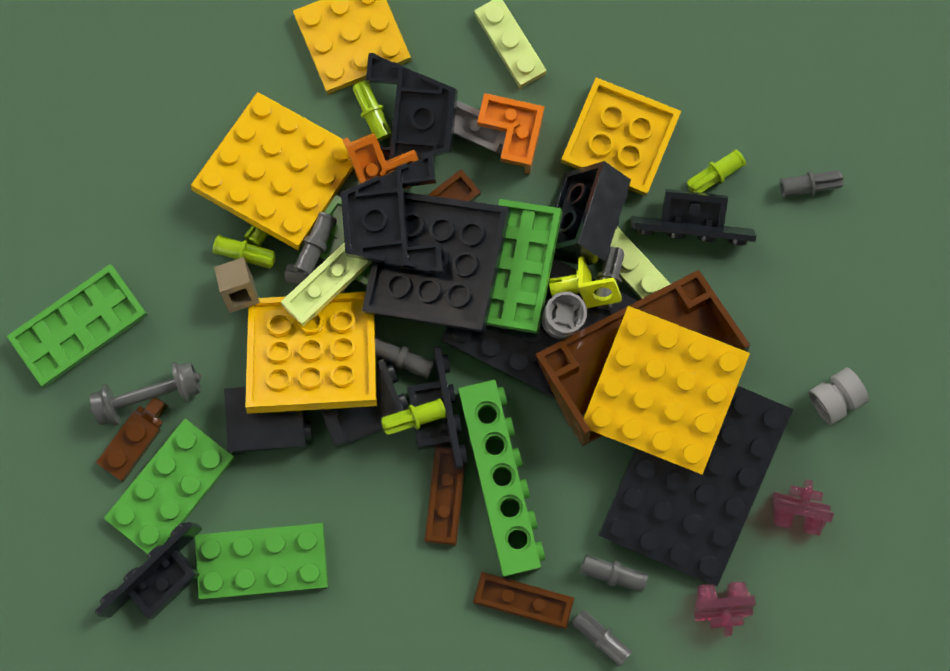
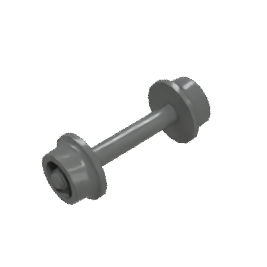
M173 362L171 366L174 378L114 397L109 385L104 384L101 390L90 394L91 409L89 412L94 414L99 425L108 423L119 425L120 415L118 409L176 390H178L183 402L187 403L190 397L201 393L199 381L202 375L195 371L191 362L185 364Z

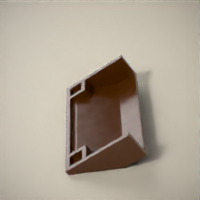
M699 270L629 305L748 352L749 342ZM627 307L535 355L566 421L582 447L604 436L591 431L584 420V416Z

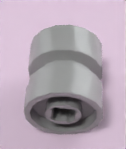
M572 292L555 294L548 301L542 314L544 330L556 339H566L577 333L587 318V308L584 301Z
M848 367L831 376L830 384L822 382L808 391L813 407L829 425H833L847 416V409L855 411L869 402V395L859 377Z

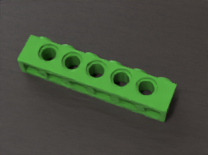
M496 380L458 388L502 576L507 577L540 569V561L545 560L541 541L535 542L532 531L538 529L534 510L527 511L525 498H529L530 494L526 479L520 480L517 467H522L519 449H512L510 436H515L511 417H504L502 406L507 405L503 386L497 388ZM485 408L492 409L497 416L495 421L490 424L482 423L478 418L479 412ZM491 439H499L503 443L504 449L500 454L492 455L486 450V443ZM500 469L507 470L511 474V482L506 486L497 485L493 480V475L496 471ZM507 500H512L519 506V513L511 518L504 516L500 510L502 503ZM519 531L526 536L527 543L523 548L514 549L509 545L508 537L512 532Z

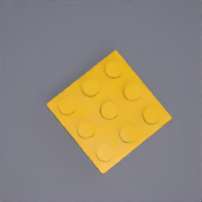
M319 0L293 10L327 95L366 80L369 53H374L400 65L411 62V56L387 0Z
M596 77L562 156L561 163L579 169L605 161L631 179L628 190L647 196L681 111Z

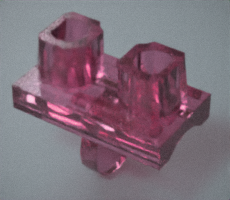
M805 479L802 487L791 485L790 495L778 492L773 493L771 501L774 507L773 521L776 526L791 528L794 515L805 516L802 527L803 531L820 536L826 522L832 523L834 513L830 511L831 506L819 503L822 501L823 492L813 490L812 480Z
M732 582L728 584V598L718 599L715 585L698 586L697 600L693 611L694 620H710L711 628H722L725 637L732 636V627L743 626V617L752 616L753 607L756 606L755 596H749L745 582Z

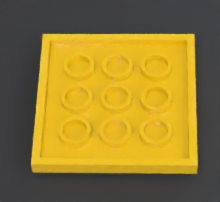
M257 92L192 182L191 191L294 249L299 250L305 236L310 234L319 216V212H325L352 172L353 167L342 138Z
M366 292L339 293L304 327L282 306L281 301L285 297L258 298L260 303L248 307L245 406L247 414L377 406L375 315L366 314L362 311Z
M628 306L587 408L584 420L591 431L703 475L750 353Z

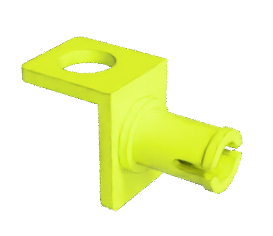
M584 256L578 259V271L576 274L550 278L549 280L552 297L560 292L580 293L587 308L622 301L621 293L614 278L592 281V276ZM598 288H608L612 293L606 297H599L594 294V291Z

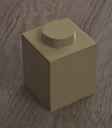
M244 257L214 267L219 290L229 313L260 303L253 276Z

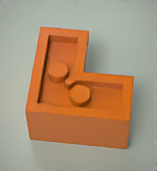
M484 93L477 126L507 132L500 162L524 167V173L530 174L545 106Z
M374 133L350 142L348 137L342 139L359 184L376 176L382 177L396 170V167L407 163L408 165L419 160L415 150L385 161Z

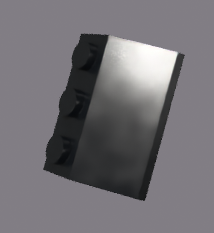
M605 161L564 173L553 206L562 209L554 259L578 264L579 257L584 256L587 265L606 261L611 250L610 245L615 230L619 225L623 204L628 196L627 191L631 182L630 178Z

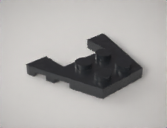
M369 53L366 81L369 83L397 85L391 146H380L385 161L415 150L418 159H421V156L427 153H433L434 157L451 153L458 90L405 68L400 64L384 59L379 55Z
M433 153L424 154L421 156V159L408 165L407 163L396 167V170L382 177L376 176L341 192L345 253L348 257L437 275L444 274L442 246L440 243L408 247L404 188L436 184Z

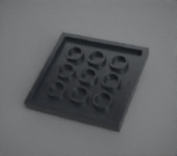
M404 192L408 247L440 243L442 246L444 274L437 275L373 262L362 311L366 314L485 333L511 209L507 206Z

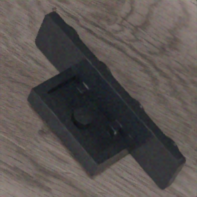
M665 189L661 219L631 216L630 218L631 228L636 229V233L643 235H654L655 231L667 232V236L679 239L685 238L686 235H695L701 241L715 242L717 238L729 239V243L735 245H747L748 241L756 242L757 236L754 229L724 226L728 196Z
M435 346L433 348V361L437 382L407 386L410 405L412 404L414 407L436 401L439 398L442 400L446 410V418L420 425L418 430L414 428L417 448L422 450L449 445L454 473L457 475L462 473L463 464H467V454L465 446L458 443L457 434L462 431L459 415H453L451 403H456L453 384L447 385L446 373H450L448 355H442L440 346Z
M184 522L175 527L170 533L171 538L164 545H159L152 549L147 555L148 560L142 566L129 571L123 579L125 582L119 588L105 594L100 600L101 605L94 612L99 617L110 618L132 598L148 619H154L200 575L180 552L202 531L200 525L193 522Z

